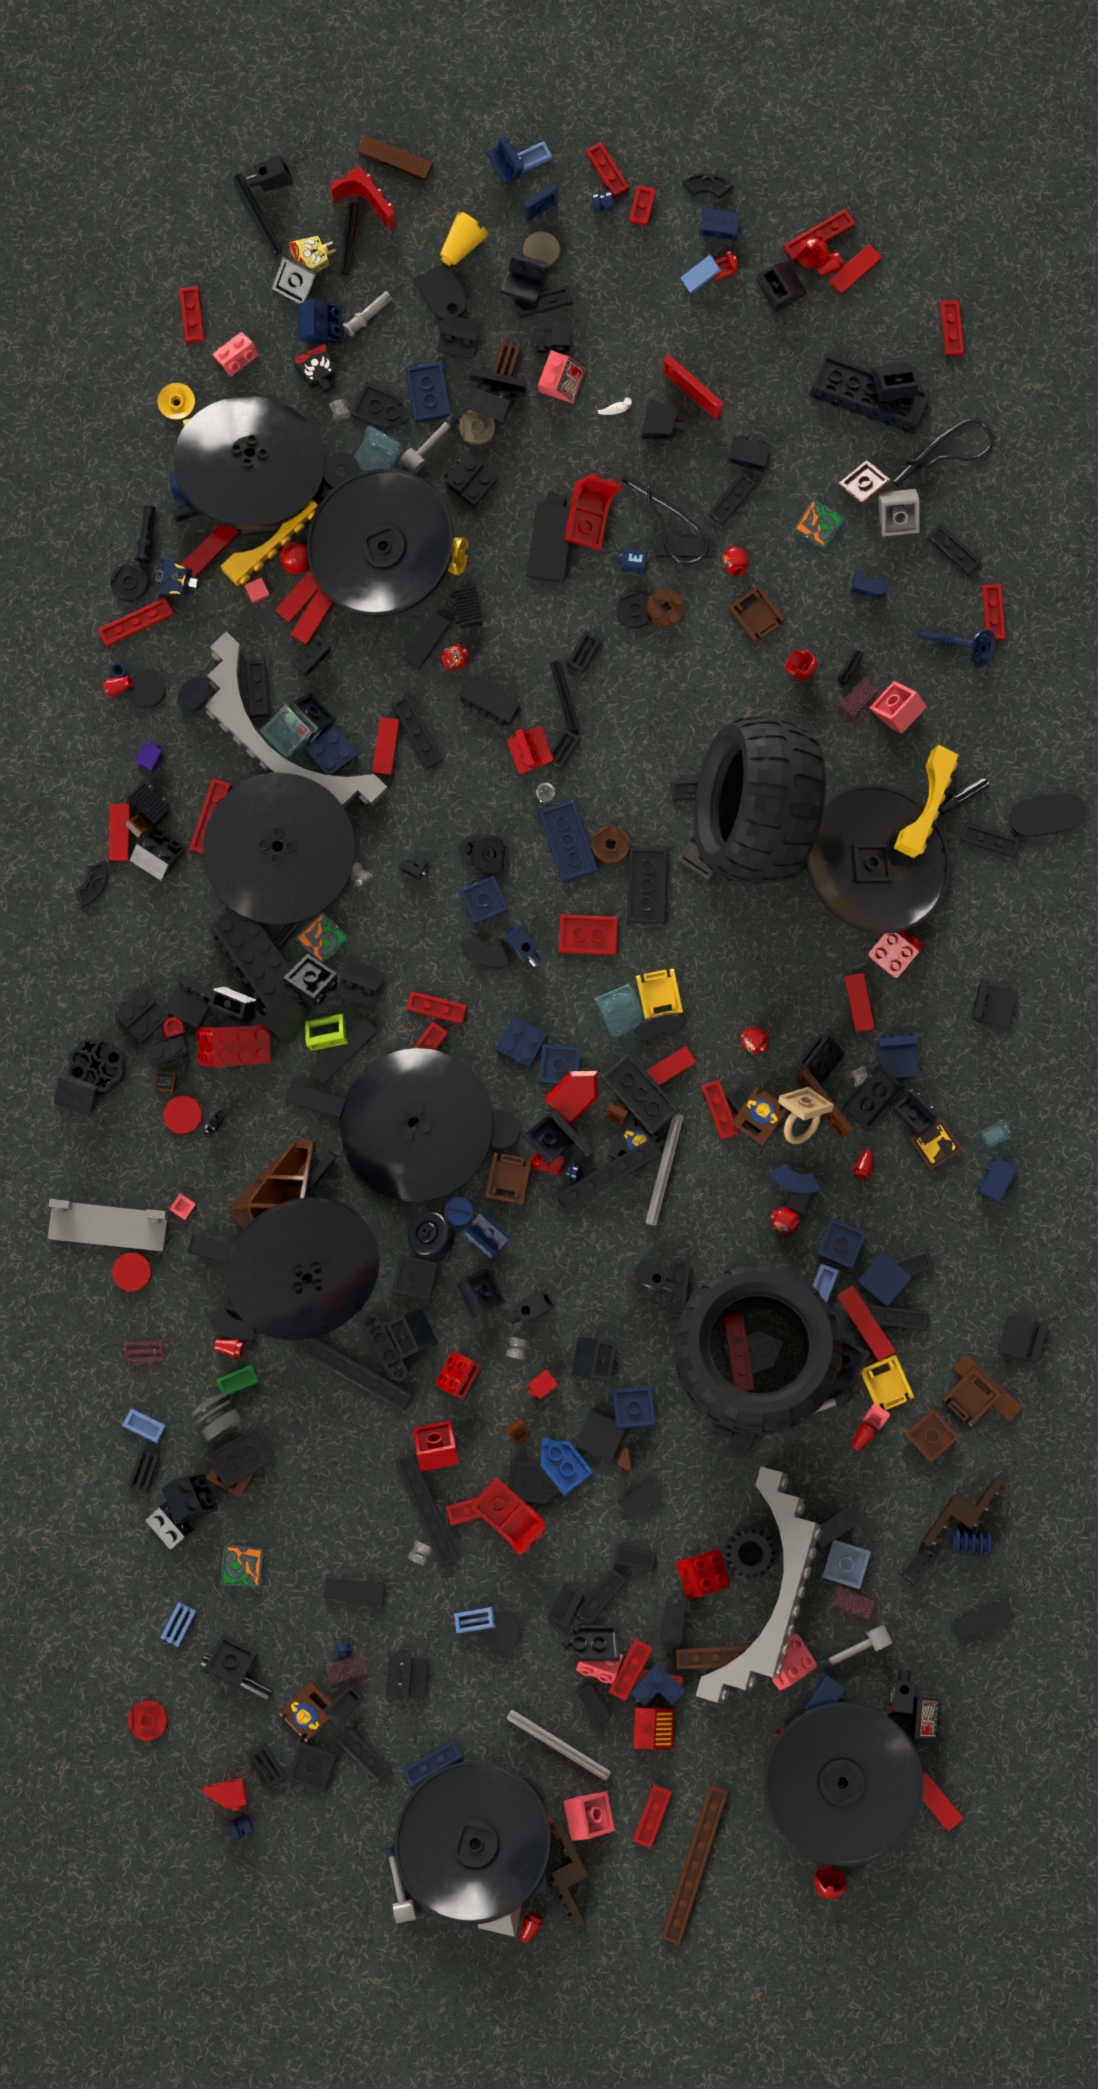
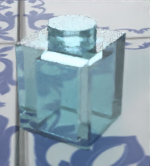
M999 1121L981 1130L979 1135L988 1150L1008 1140L1011 1132L1006 1123L1003 1124L1002 1121Z

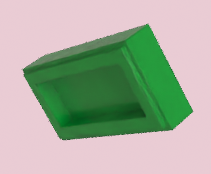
M251 1364L216 1379L220 1392H225L229 1396L259 1383V1380Z

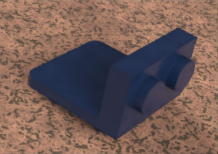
M903 1033L901 1037H893V1034L882 1035V1038L878 1039L879 1063L895 1078L916 1077L919 1074L916 1050L918 1036H913L912 1033Z

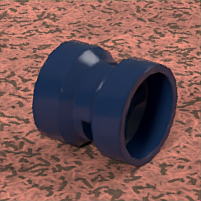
M611 191L605 192L602 195L598 193L592 194L594 213L600 212L602 209L607 211L613 210Z
M248 1815L242 1816L240 1820L234 1819L228 1822L234 1840L240 1839L242 1835L254 1833Z

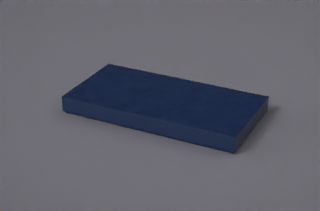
M575 800L539 810L538 813L562 883L597 872L598 868Z

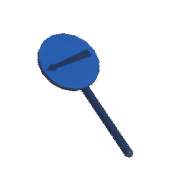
M455 1197L448 1201L445 1206V1217L452 1222L455 1232L457 1226L468 1223L473 1215L471 1203L463 1197ZM451 1249L445 1255L446 1261L449 1259Z

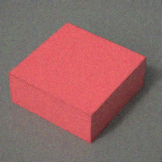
M262 578L244 585L252 603L270 596Z
M179 1194L169 1210L187 1220L196 1204L182 1194Z
M873 1404L863 1421L880 1430L889 1418L890 1413Z

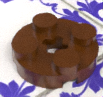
M659 589L649 597L646 604V612L653 619L652 622L660 627H670L676 624L684 614L683 598L673 590ZM667 604L669 610H667V612H664V609L661 608V605Z
M604 826L593 837L592 851L595 857L605 864L619 863L628 854L629 837L619 827ZM608 840L616 843L614 849L606 848Z

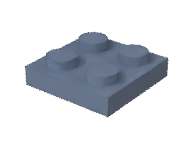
M833 1540L822 1577L860 1589L871 1551Z

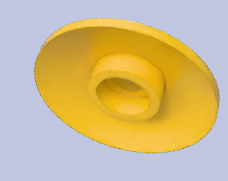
M169 384L158 395V407L167 418L174 420L187 417L194 409V394L184 384ZM180 401V405L175 406L174 402Z

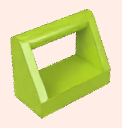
M343 1014L305 1021L306 1044L310 1051L348 1044ZM339 1022V1032L312 1036L311 1028Z

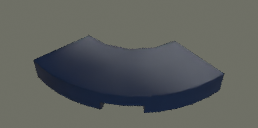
M787 1164L769 1172L772 1179L780 1187L790 1192L811 1194L821 1190L813 1173H796Z

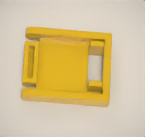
M674 968L670 969L671 977L668 978L666 970L643 974L645 981L643 983L641 982L640 975L636 976L645 1019L663 1013L683 1014ZM671 1004L672 1011L654 1014L653 1008Z
M896 1355L864 1368L861 1373L873 1403L879 1407V1404L882 1403L885 1410L906 1402L905 1393L908 1394L910 1400L914 1398ZM888 1363L891 1370L874 1377L871 1369Z

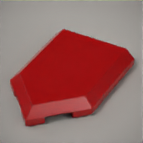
M570 1071L544 1100L572 1125L598 1099V1071Z

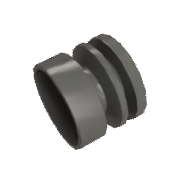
M225 1392L209 1397L190 1413L192 1418L199 1415L202 1416L195 1422L197 1425L206 1422L207 1426L201 1432L207 1442L218 1438L242 1421L236 1409L229 1412L225 1410L231 1404L230 1400L223 1404L221 1403L227 1397Z

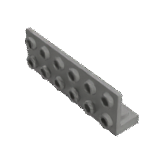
M49 1200V1207L52 1209L48 1239L153 1251L164 1250L168 1217L166 1211L149 1209L145 1211L72 1203L65 1200Z

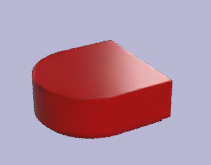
M170 1017L165 1021L164 1031L167 1039L186 1034L183 1023L179 1018Z

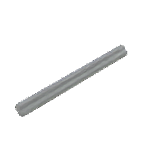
M676 1114L671 1119L646 1218V1223L649 1225H657L684 1116Z
M511 1710L508 1714L507 1719L601 1779L607 1780L611 1772L514 1710Z

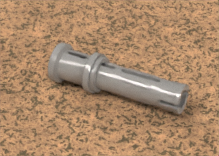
M384 291L362 312L355 313L349 322L343 323L342 327L345 332L353 338L358 330L362 327L365 328L368 324L367 321L393 300L390 294Z

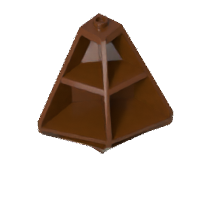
M294 1140L290 1147L232 1202L231 1215L242 1230L258 1215L275 1205L298 1198H307L315 1145L313 1141Z

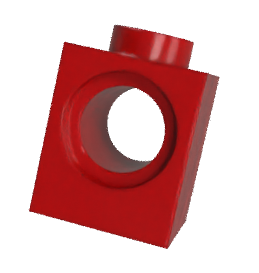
M546 1369L528 1383L530 1388L527 1390L534 1399L536 1397L541 1399L556 1388L558 1384Z

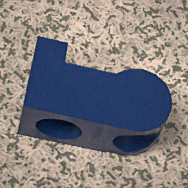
M856 569L850 591L873 598L884 596L887 584L883 579L874 580L864 577V571Z

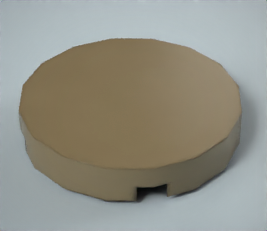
M541 231L533 233L526 239L523 252L524 256L547 262L549 268L559 259L560 246L553 235Z
M468 410L459 420L460 435L465 442L471 445L480 446L486 444L495 434V420L488 416Z

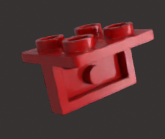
M541 726L529 731L519 729L515 731L516 736L507 740L519 774H524L554 761Z
M452 1351L446 1360L442 1372L438 1375L435 1386L464 1400L481 1365Z

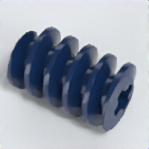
M955 1528L952 1534L950 1550L952 1551L953 1547H955L956 1553H959L961 1548H963L964 1554H967L968 1550L971 1549L973 1556L976 1551H979L980 1557L983 1556L984 1552H987V1557L990 1558L993 1538L991 1539L990 1533H986L984 1538L982 1532H978L975 1535L973 1530L968 1535L966 1529H963L960 1534L959 1528Z

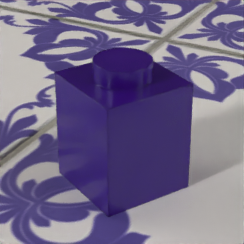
M144 742L134 761L135 764L154 774L164 754L160 749L161 746L154 742L150 744Z

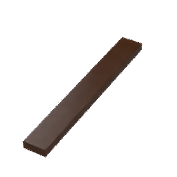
M709 1784L663 1929L662 1940L677 1945L681 1943L729 1792L728 1790Z

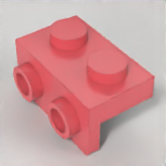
M241 332L212 355L224 367L227 374L232 376L259 356V353L253 342Z
M620 1654V1661L579 1660L576 1671L585 1676L598 1678L604 1683H613L623 1655Z

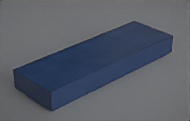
M453 1739L406 1766L402 1771L411 1787H413L436 1771L459 1760L463 1755Z

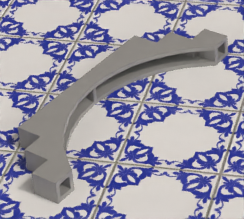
M225 632L210 646L213 652L211 654L217 662H222L207 675L212 688L215 691L219 689V691L205 706L207 709L206 714L213 720L216 718L220 722L219 726L226 733L230 731L234 735L232 739L239 746L243 744L247 748L246 752L253 759L256 757L260 760L259 765L266 772L270 770L272 773H290L309 778L329 790L338 799L343 808L358 794L360 795L358 798L365 805L369 803L373 806L388 791L387 786L374 774L352 777L320 774L306 770L286 760L268 746L254 729L245 712L240 696L238 678L240 644L228 632Z
M761 1467L756 1482V1487L771 1507L781 1535L784 1574L778 1601L762 1633L742 1655L725 1667L701 1677L696 1693L697 1697L723 1704L729 1695L728 1685L751 1691V1688L756 1684V1672L777 1679L783 1672L784 1664L782 1662L784 1656L789 1651V1637L794 1633V1619L800 1612V1598H803L805 1594V1580L810 1576V1562L815 1557V1544L820 1539L822 1532L820 1529L821 1525L799 1518L805 1509L804 1500L783 1493L788 1486V1475L783 1472Z

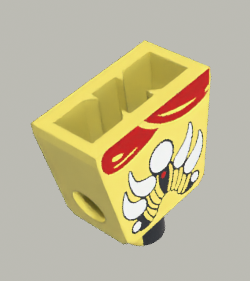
M318 236L289 242L294 259L317 272L329 266L327 255L336 252L332 241L322 245Z

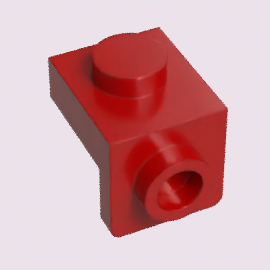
M730 251L726 253L725 257L715 260L721 269V272L713 277L715 282L736 274L737 267L739 266L736 256H732Z
M535 1151L532 1157L531 1169L560 1175L564 1157L559 1156L552 1163L548 1164Z

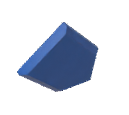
M542 1438L540 1466L564 1496L594 1473L570 1442Z

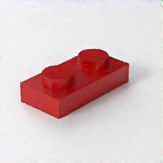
M637 186L629 218L630 223L647 226L656 189Z

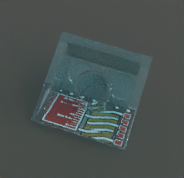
M287 704L260 730L285 758L292 757L306 743L313 732Z

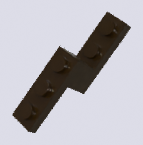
M995 1477L975 1506H972L959 1495H953L920 1543L925 1547L934 1546L940 1538L938 1535L942 1529L946 1530L951 1523L950 1517L967 1530L972 1527L976 1528L982 1520L980 1515L983 1511L987 1512L992 1506L991 1500L994 1495L998 1496L1004 1487L1001 1485L1004 1480L1000 1477Z
M562 1821L554 1824L556 1829L553 1830V1833L558 1841L562 1840L565 1846L562 1848V1851L567 1859L571 1858V1861L552 1870L550 1880L554 1888H559L561 1892L559 1898L563 1906H568L570 1910L568 1916L572 1924H577L579 1928L586 1923L568 1887L589 1877Z

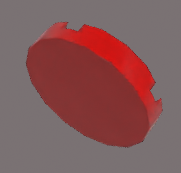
M178 1096L167 1103L164 1108L163 1117L165 1124L171 1131L177 1134H188L198 1128L202 1119V1111L194 1099L188 1096Z
M137 1253L121 1255L113 1266L112 1276L114 1282L126 1291L142 1289L151 1278L149 1262L145 1257Z
M150 1700L142 1701L135 1705L128 1717L130 1731L135 1737L145 1741L154 1740L161 1736L168 1722L167 1713L164 1708L157 1702Z

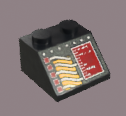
M914 1696L911 1737L914 1739L936 1740V1735H940L941 1726L937 1722L938 1715L942 1713V1703H939V1699Z

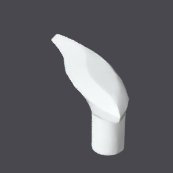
M625 398L624 402H618L605 409L598 410V414L613 415L625 412L631 407L632 401L630 398Z

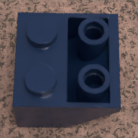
M316 298L299 303V340L312 344L342 343V307Z

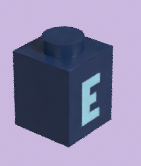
M624 547V553H620L619 557L622 571L644 573L647 550Z

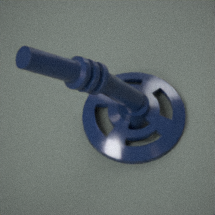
M988 629L980 631L973 641L953 637L952 634L948 636L947 633L944 635V633L937 634L921 630L918 638L938 641L940 644L944 643V645L948 643L949 646L954 644L971 648V661L975 666L979 667L986 665L990 661L996 647L995 635ZM987 642H989L988 651H987V653H985L986 650H987Z

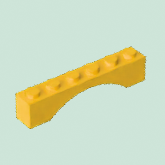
M312 501L301 514L283 523L278 532L265 544L250 551L234 553L221 565L222 571L237 586L245 584L250 579L249 575L254 571H259L264 566L263 562L265 560L273 558L280 546L290 542V537L295 532L297 534L301 532L308 520L312 521L318 505Z
M940 745L931 750L925 766L929 779V796L926 807L915 823L900 831L894 849L913 858L924 852L927 846L925 843L926 838L931 835L933 830L931 825L939 815L938 807L943 803L946 796L944 791L952 781V778H950L951 773L957 768L958 762L956 760L958 754Z

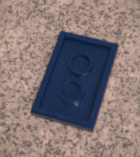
M442 361L405 368L415 423L448 417L451 408Z

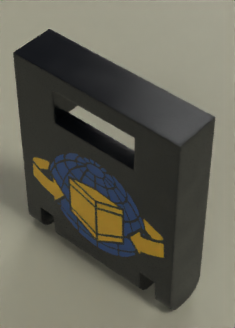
M634 1117L607 1152V1155L615 1160L619 1157L618 1155L621 1150L627 1153L650 1138L654 1140L659 1149L665 1140L662 1138L657 1143L656 1140L659 1135L654 1133L651 1136L640 1123L637 1127L634 1126L637 1122V1119ZM648 1163L631 1173L638 1177Z

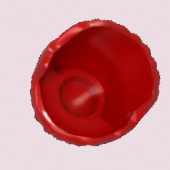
M808 238L797 249L796 258L803 267L812 269L816 266H821L825 262L829 249L826 243L819 238Z
M291 541L283 546L280 560L288 573L301 574L309 568L307 547L304 544Z
M796 650L787 659L785 670L797 680H807L817 670V659L808 650Z
M824 1865L817 1869L814 1882L819 1895L826 1899L841 1897L846 1892L847 1882L842 1870L837 1871L831 1865Z

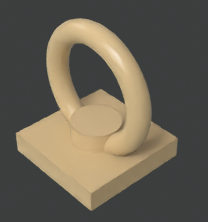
M809 1087L779 1096L778 1103L791 1111L784 1126V1135L786 1140L792 1144H800L808 1140L817 1130L821 1115L833 1111V1104ZM797 1117L802 1120L813 1118L811 1125L803 1134L799 1136L792 1135V1126Z

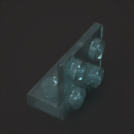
M368 425L365 430L366 438L354 455L359 468L363 471L382 468L391 469L402 451L401 444Z
M630 984L594 998L612 1039L634 1030L645 1020L635 991Z

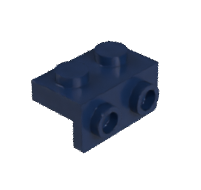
M507 136L499 139L496 148L487 152V156L502 182L506 184L520 178L524 163L515 152L513 143L508 140Z
M483 1212L463 1232L470 1243L475 1244L480 1248L483 1255L493 1258L511 1238Z

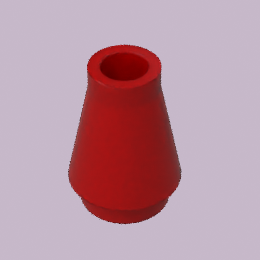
M838 252L831 253L821 266L815 268L822 277L840 270L844 262Z
M130 676L107 679L103 684V688L107 696L116 697L127 688L132 687L133 681Z
M862 1151L860 1158L853 1168V1175L855 1177L868 1180L869 1176L872 1175L874 1155L872 1151Z
M217 1339L214 1350L236 1359L237 1357H242L245 1344L240 1342V1340Z
M864 1422L862 1425H859L850 1446L860 1452L876 1436L877 1430Z
M529 1912L528 1915H525L519 1940L527 1944L530 1943L531 1939L543 1925V1918L534 1912Z

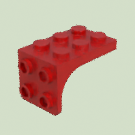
M361 167L350 170L346 177L341 180L337 179L332 183L330 192L334 204L350 195L361 196L370 203L390 231L396 227L395 208L390 202L387 203L385 201V195L380 188L376 189L371 175H366Z
M590 474L576 482L564 540L600 550L611 501L615 494L622 490L623 485L618 484V481L613 479H602L597 474Z
M263 1025L198 1027L196 1033L199 1047L197 1060L202 1066L224 1067L271 1063L270 1031Z
M498 1477L470 1505L475 1512L514 1547L518 1555L527 1553L532 1547L531 1543L536 1538H541L546 1531L543 1518Z

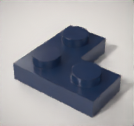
M656 1663L630 1693L644 1706L647 1705L657 1692L673 1705L686 1690Z

